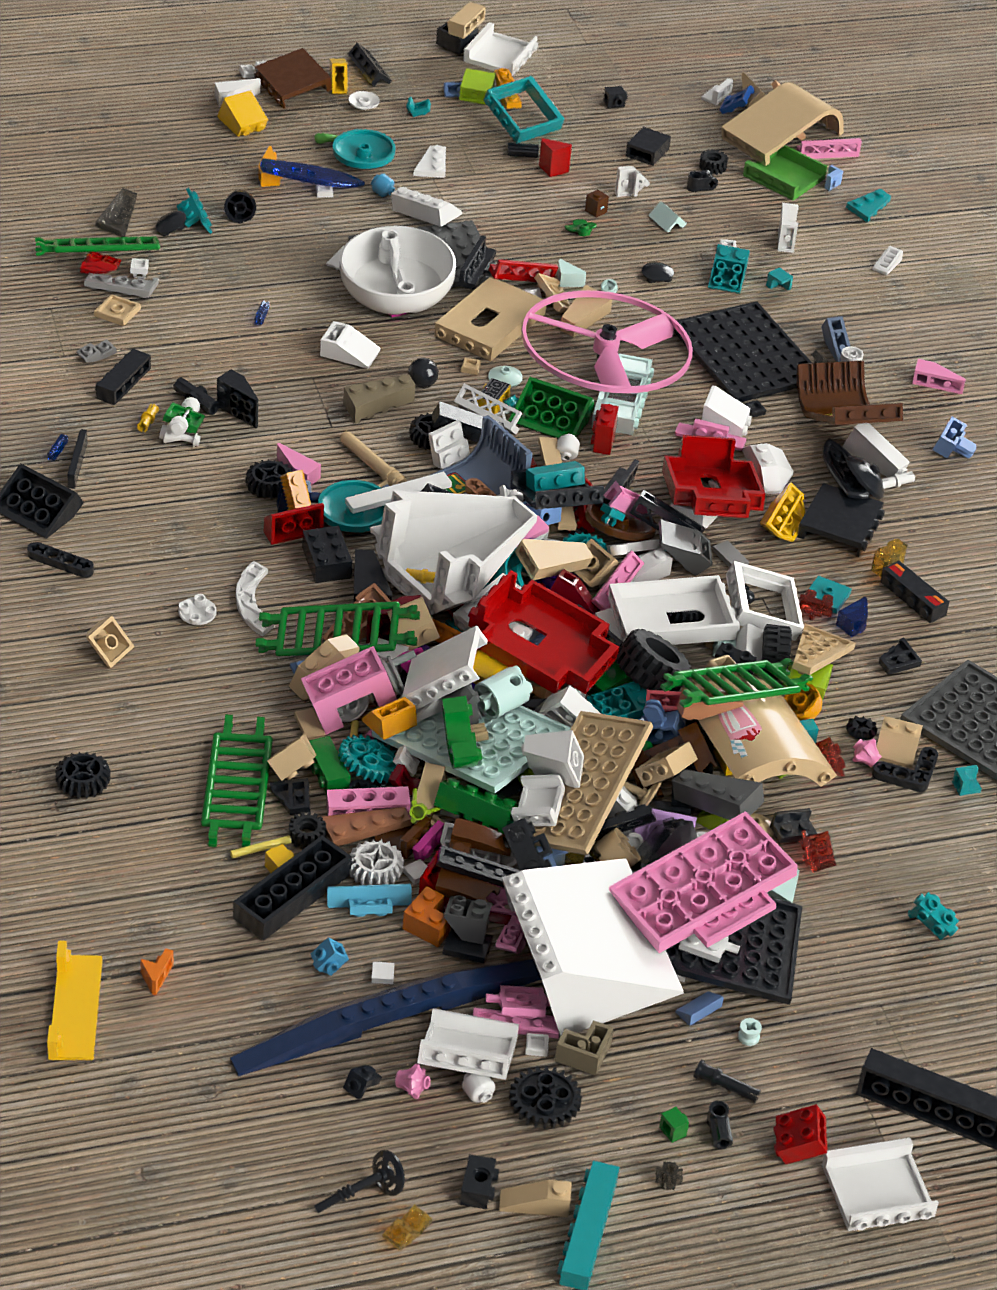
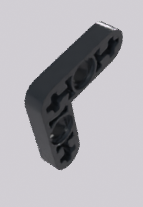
M932 747L923 748L915 770L882 761L877 762L873 766L872 776L882 782L917 792H924L928 789L938 759V751ZM924 767L929 771H922L920 768ZM896 775H903L905 779H900Z

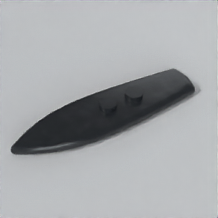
M828 438L823 445L822 456L832 477L848 498L868 499L869 492L861 485L847 465L846 458L852 455L840 444Z

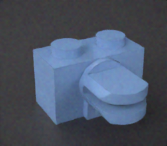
M952 416L936 442L933 451L947 459L952 451L965 458H971L977 447L975 443L964 438L966 433L964 429L967 424Z
M655 699L645 702L644 715L642 717L653 725V729L646 741L652 742L653 745L661 744L680 735L678 730L684 728L685 723L678 710L665 712L660 701Z

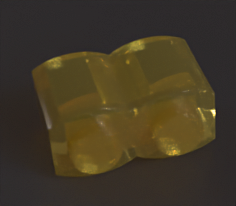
M894 539L888 542L886 546L877 549L874 553L871 571L881 577L884 567L899 560L904 564L908 545L899 539Z

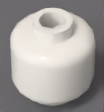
M572 434L561 436L557 441V449L560 451L561 459L570 461L577 458L580 447L579 440Z
M466 1073L463 1078L462 1088L472 1102H487L493 1096L495 1083L488 1076Z

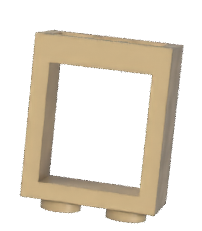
M688 741L658 753L636 768L635 771L643 787H647L675 776L698 758Z

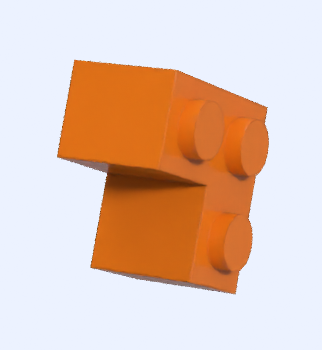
M426 886L404 911L402 929L439 947L450 931V924L444 918L445 914H443L444 895Z

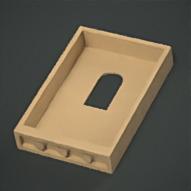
M489 277L435 323V337L488 361H492L522 335V326L526 314L535 304L543 299L501 280ZM546 306L542 307L534 314L544 316L546 313ZM486 308L499 314L483 327H478L471 323ZM529 319L526 331L537 321Z

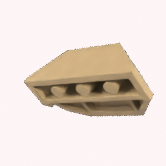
M347 634L327 639L298 665L289 688L301 700L309 699L301 678L358 653L360 647Z

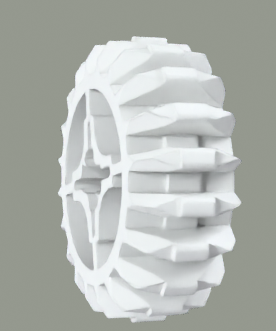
M374 839L372 842L365 840L363 844L358 843L356 848H352L349 854L352 856L350 877L354 878L355 883L360 882L361 886L394 884L395 880H399L402 875L404 860L401 851L397 850L396 846H391L390 842L383 843L382 839L380 842H375Z

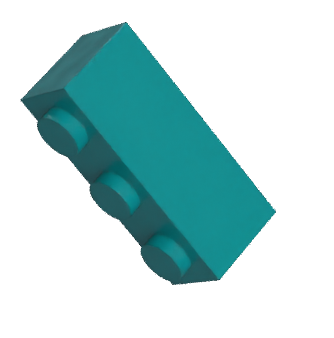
M577 461L526 469V486L534 492L585 484V467Z

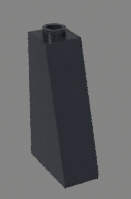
M355 549L354 602L356 601V596L373 583L392 601V591L375 551Z

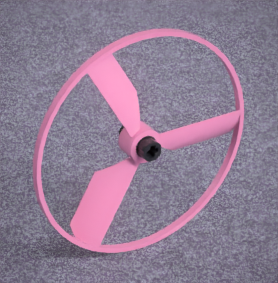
M585 290L550 296L535 304L528 311L522 326V339L525 348L539 365L565 381L597 391L641 393L666 387L685 374L692 359L691 340L684 328L673 317L652 304L618 293ZM596 297L630 303L658 316L617 331L614 325L605 324L602 329L597 330L595 333L534 313L542 307L560 300ZM529 319L595 338L593 350L597 353L598 360L594 369L600 384L571 376L555 368L540 357L527 338L526 325ZM675 328L682 336L688 349V359L683 368L673 376L660 382L631 386L618 355L620 340L644 349L671 338Z

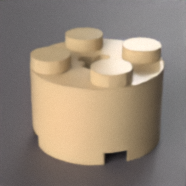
M618 828L611 830L593 845L596 852L601 855L599 857L600 861L626 858L631 868L641 860L636 848L629 844L628 841L630 840Z

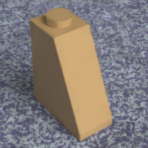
M425 762L417 790V802L423 803L427 809L436 807L434 802L440 782L447 780L445 766ZM436 812L431 813L429 815L427 814L426 816L432 818V816H434Z

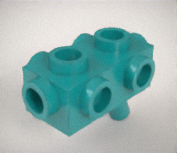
M929 892L925 895L921 893L913 901L915 906L912 910L908 911V917H917L940 940L947 935L951 937L958 930L956 924L959 920L955 917V912L949 908L946 909L940 903V898L937 895L930 894Z

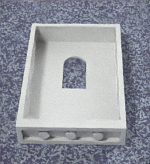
M719 575L609 585L608 600L623 642L630 632L635 629L651 631L661 636L664 640L669 641L671 645L736 640L737 632L740 631V623L735 618V610L731 608L730 597L726 595L725 584L721 582ZM695 610L703 613L705 618L699 622L670 624L666 613Z

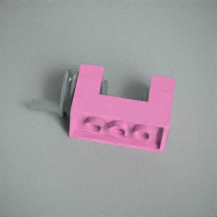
M374 646L301 678L325 734L327 735L344 727L340 716L344 715L341 707L366 695H368L371 702L376 700L379 707L396 701V695H399L398 690L401 689L403 692L404 685L395 666L417 657L414 650L394 659L387 656L388 661H384L383 658H379Z

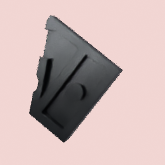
M901 638L899 644L892 646L888 652L879 658V664L888 675L920 667L922 663L920 657L905 638Z
M308 778L269 783L272 793L290 815L311 812Z

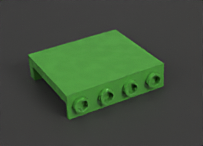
M784 145L770 155V163L766 166L760 162L746 161L743 176L791 200H795L826 178L827 165Z

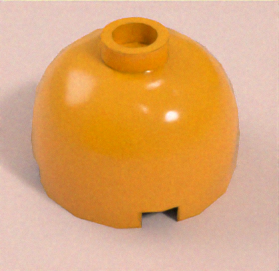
M806 683L810 687L809 691L801 689L799 693L784 696V699L799 721L812 718L814 720L821 712L822 698L812 684Z

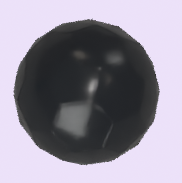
M418 358L409 366L408 375L411 376L415 386L418 388L431 387L438 379V367L429 358Z

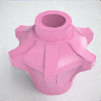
M874 738L868 741L860 739L853 746L855 749L854 762H861L872 767L882 757L877 750Z
M416 1063L410 1069L399 1070L396 1074L395 1084L397 1088L407 1091L414 1099H419L421 1092L429 1088L430 1077L426 1076L425 1068H420V1064Z

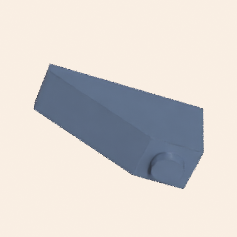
M843 316L827 318L821 326L825 343L836 362L841 361L842 349L850 347Z

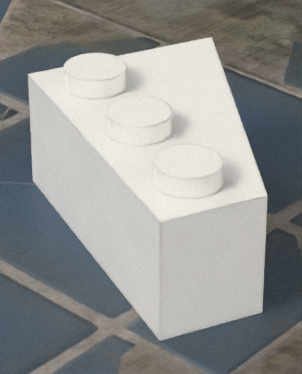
M571 686L547 697L538 712L569 727L573 726L580 711L601 714Z

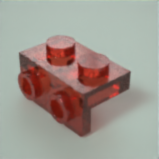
M830 737L815 743L835 772L838 771L841 777L845 776L843 768H846L843 758L839 756V754H842L838 743L834 744Z
M806 830L801 831L803 839H800V844L803 851L806 852L803 854L806 866L810 865L813 873L836 866L829 831L808 836Z

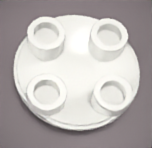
M196 594L194 597L179 603L178 613L180 618L186 623L204 625L215 618L217 610L214 603L206 599L205 595Z

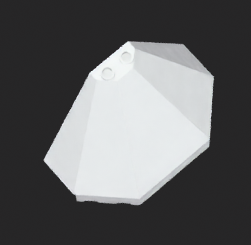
M393 490L391 503H386L384 507L382 524L370 527V531L376 537L377 543L375 547L379 559H383L385 566L383 573L386 579L405 596L421 595L430 615H434L474 600L537 522V515L516 497ZM406 569H428V571L436 572L434 583L427 582L422 584L420 581H416Z

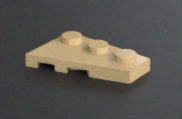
M540 273L534 277L538 287L545 292L546 298L564 292L563 288L559 287V279ZM568 299L552 303L554 305L553 308L558 313H565L570 306Z

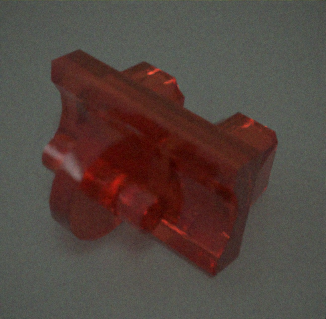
M808 589L805 594H801L799 607L804 610V613L810 614L809 620L813 621L815 616L821 618L823 615L832 617V595L825 594L821 600L816 598L817 592Z

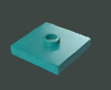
M818 575L804 594L803 601L837 614L850 596L852 588Z

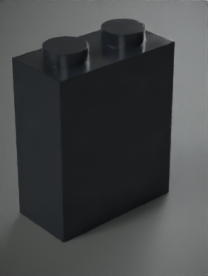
M642 127L627 143L626 157L654 166L669 150L671 136Z

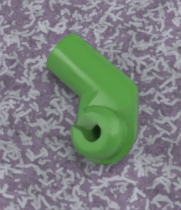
M317 133L314 138L316 143L323 144L334 142L338 135Z

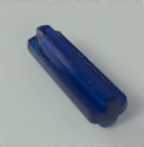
M268 301L261 302L254 318L255 325L263 324L270 308Z
M59 435L47 453L49 460L55 461L69 441L68 435Z

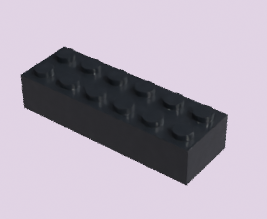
M320 836L234 900L233 919L262 941L266 940L325 895L327 887L337 886L350 876L352 856L324 836Z

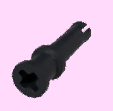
M702 1059L694 1072V1078L704 1079L710 1082V1085L713 1087L719 1085L753 1103H756L758 1100L757 1096L761 1092L760 1089H756L724 1074L721 1068L718 1067L716 1069L706 1064Z

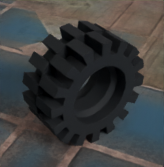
M714 149L703 151L700 155L699 168L701 171L710 170L715 175H718V173L723 174L727 169V154H724L723 151L719 152V150L714 151Z
M304 812L300 813V816L298 814L294 815V818H291L289 822L291 844L294 843L296 848L300 845V849L303 850L304 847L310 845L320 836L326 837L325 820L323 821V818L321 816L318 817L316 813L312 816L311 812H307V815H304ZM310 829L313 830V832L305 833L301 830Z

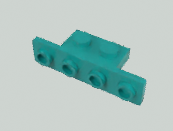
M189 187L186 188L189 198L176 206L178 211H182L186 215L185 225L189 228L201 220L203 226L211 234L213 232L211 229L212 223L203 209L204 206L199 200L198 194L195 190L192 192Z

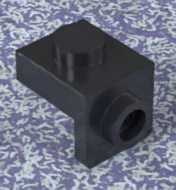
M369 1065L356 1067L350 1070L343 1089L357 1099H361L366 1088L378 1085L382 1076Z

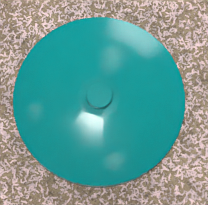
M355 129L346 131L338 135L333 142L335 158L353 168H379L390 163L395 157L396 146L394 141L389 136L375 130Z
M345 480L328 486L322 491L318 499V504H324V521L330 526H339L340 530L346 532L370 531V527L381 525L385 505L353 514L345 503V498L381 489V487L362 480Z

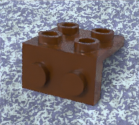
M425 816L415 825L412 823L411 826L377 835L374 837V841L380 842L382 839L383 843L390 842L391 846H396L397 850L401 851L402 857L406 860L413 853L412 848L431 828V819Z

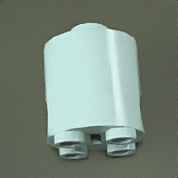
M513 666L475 685L474 691L478 692L480 702L477 703L478 708L490 719H496L529 701L533 687L530 682L526 681L520 668Z

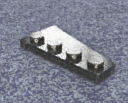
M122 188L97 219L95 227L120 237H126L137 200V193Z

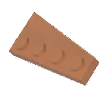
M405 807L322 816L323 821L325 820L326 834L330 841L338 847L412 825L411 818Z

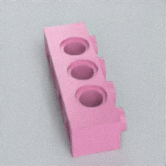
M408 786L327 790L326 798L328 816L405 807L410 816L411 803Z

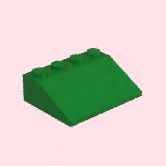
M529 377L514 408L522 412L516 425L557 439L565 434H572L577 438L595 409L594 400L592 397ZM512 412L508 420L509 422H512L515 413Z

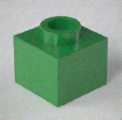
M677 1107L661 1113L659 1128L671 1143L687 1136L689 1120L684 1113H681Z

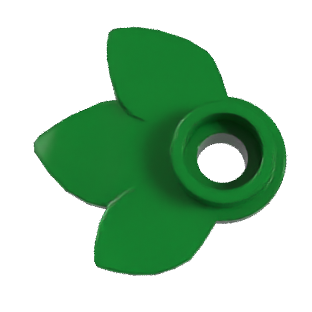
M575 219L573 224L566 225L564 228L568 231H577L579 236H589L597 224L594 222L587 223L584 219Z

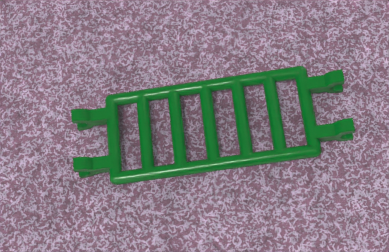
M397 601L283 607L280 614L259 613V621H262V627H270L277 624L279 626L277 639L266 640L264 638H256L255 646L259 647V653L275 650V655L278 657L311 655L321 646L325 613L336 612L334 638L341 636L343 613L355 611L351 639L360 647L359 652L374 646L376 652L394 651L397 644L417 646L418 639L415 637V631H407L397 634L400 618L420 620V611H417V605L400 608V603ZM392 609L389 643L377 644L381 610ZM373 610L370 645H359L362 611ZM317 613L313 647L302 648L306 614ZM288 614H299L294 648L283 649Z
M785 658L778 663L762 660L676 671L673 673V676L665 673L663 677L667 682L661 684L660 688L664 691H669L677 686L687 688L682 692L686 699L679 702L685 708L698 702L714 705L799 693L801 689L809 691L810 687L806 683L812 681L813 677L803 674L800 678L790 679L787 676L790 675V671L786 668L793 665V661L790 658ZM761 668L767 669L788 687H783ZM746 670L754 672L773 689H768ZM732 672H737L759 691L752 690ZM717 674H722L744 693L737 692ZM706 675L729 695L722 694L702 676ZM691 677L714 697H708L687 678Z
M225 714L223 733L216 732L213 734L200 822L202 826L210 827L208 847H217L219 828L243 829L241 848L250 846L252 830L262 829L270 768L268 760L271 757L273 743L271 736L264 735L265 717L257 716L255 735L232 733L233 715ZM220 740L264 743V749L219 746ZM218 755L263 757L262 764L217 761ZM216 769L261 772L260 778L216 775ZM214 783L259 786V791L215 790ZM212 798L257 800V807L211 803ZM210 812L255 815V822L209 819Z

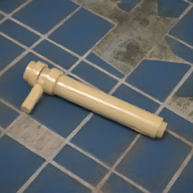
M345 431L341 434V443L381 477L383 482L377 486L382 488L387 484L392 486L407 482L404 475L399 473L394 467H390L351 432Z

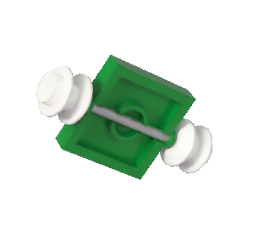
M189 397L184 400L182 405L172 402L164 414L163 421L167 424L169 423V431L175 436H181L185 432L196 434L204 421L205 415L198 413L200 410L199 401Z

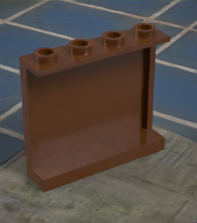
M304 48L255 66V79L260 78L263 89H266L269 95L283 109L286 108L284 100L322 86L327 92L332 90L331 77Z

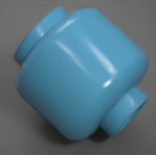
M377 174L371 181L372 190L381 197L391 196V193L395 191L394 180L386 174Z

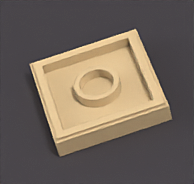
M111 294L94 311V316L125 326L141 309V304Z

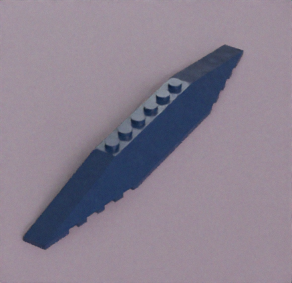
M534 959L441 972L324 1009L230 1057V1061L239 1077L361 1038L362 1031L439 1007L440 1010H448L486 998V993L498 994L500 993V985L523 986L542 980Z

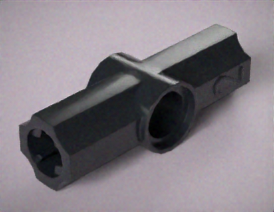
M182 377L178 378L173 385V390L184 396L185 399L189 397L197 399L200 403V408L208 414L214 415L220 408V403L209 396L207 390L201 385L196 387Z

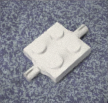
M693 934L680 941L678 949L719 963L725 950L738 954L740 946L728 942L727 936L707 948Z

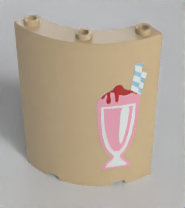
M734 674L752 690L759 691L739 674ZM723 675L719 676L737 692L744 693ZM754 676L757 680H759V681H760L763 685H765L768 689H773V688H772L770 685H768L765 681H763V680H761V679H758L756 676ZM709 681L716 689L724 691L716 683ZM696 684V685H695V686L698 687L699 689H704V688H703L701 685H699V684ZM782 695L744 700L743 707L698 720L737 779L760 782L779 775H800L812 779L822 787L837 776Z

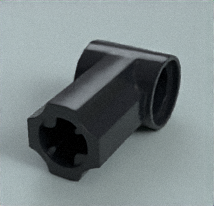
M719 1100L713 1101L710 1104L706 1122L710 1127L713 1146L718 1149H726L733 1144L728 1117L729 1107L725 1102Z

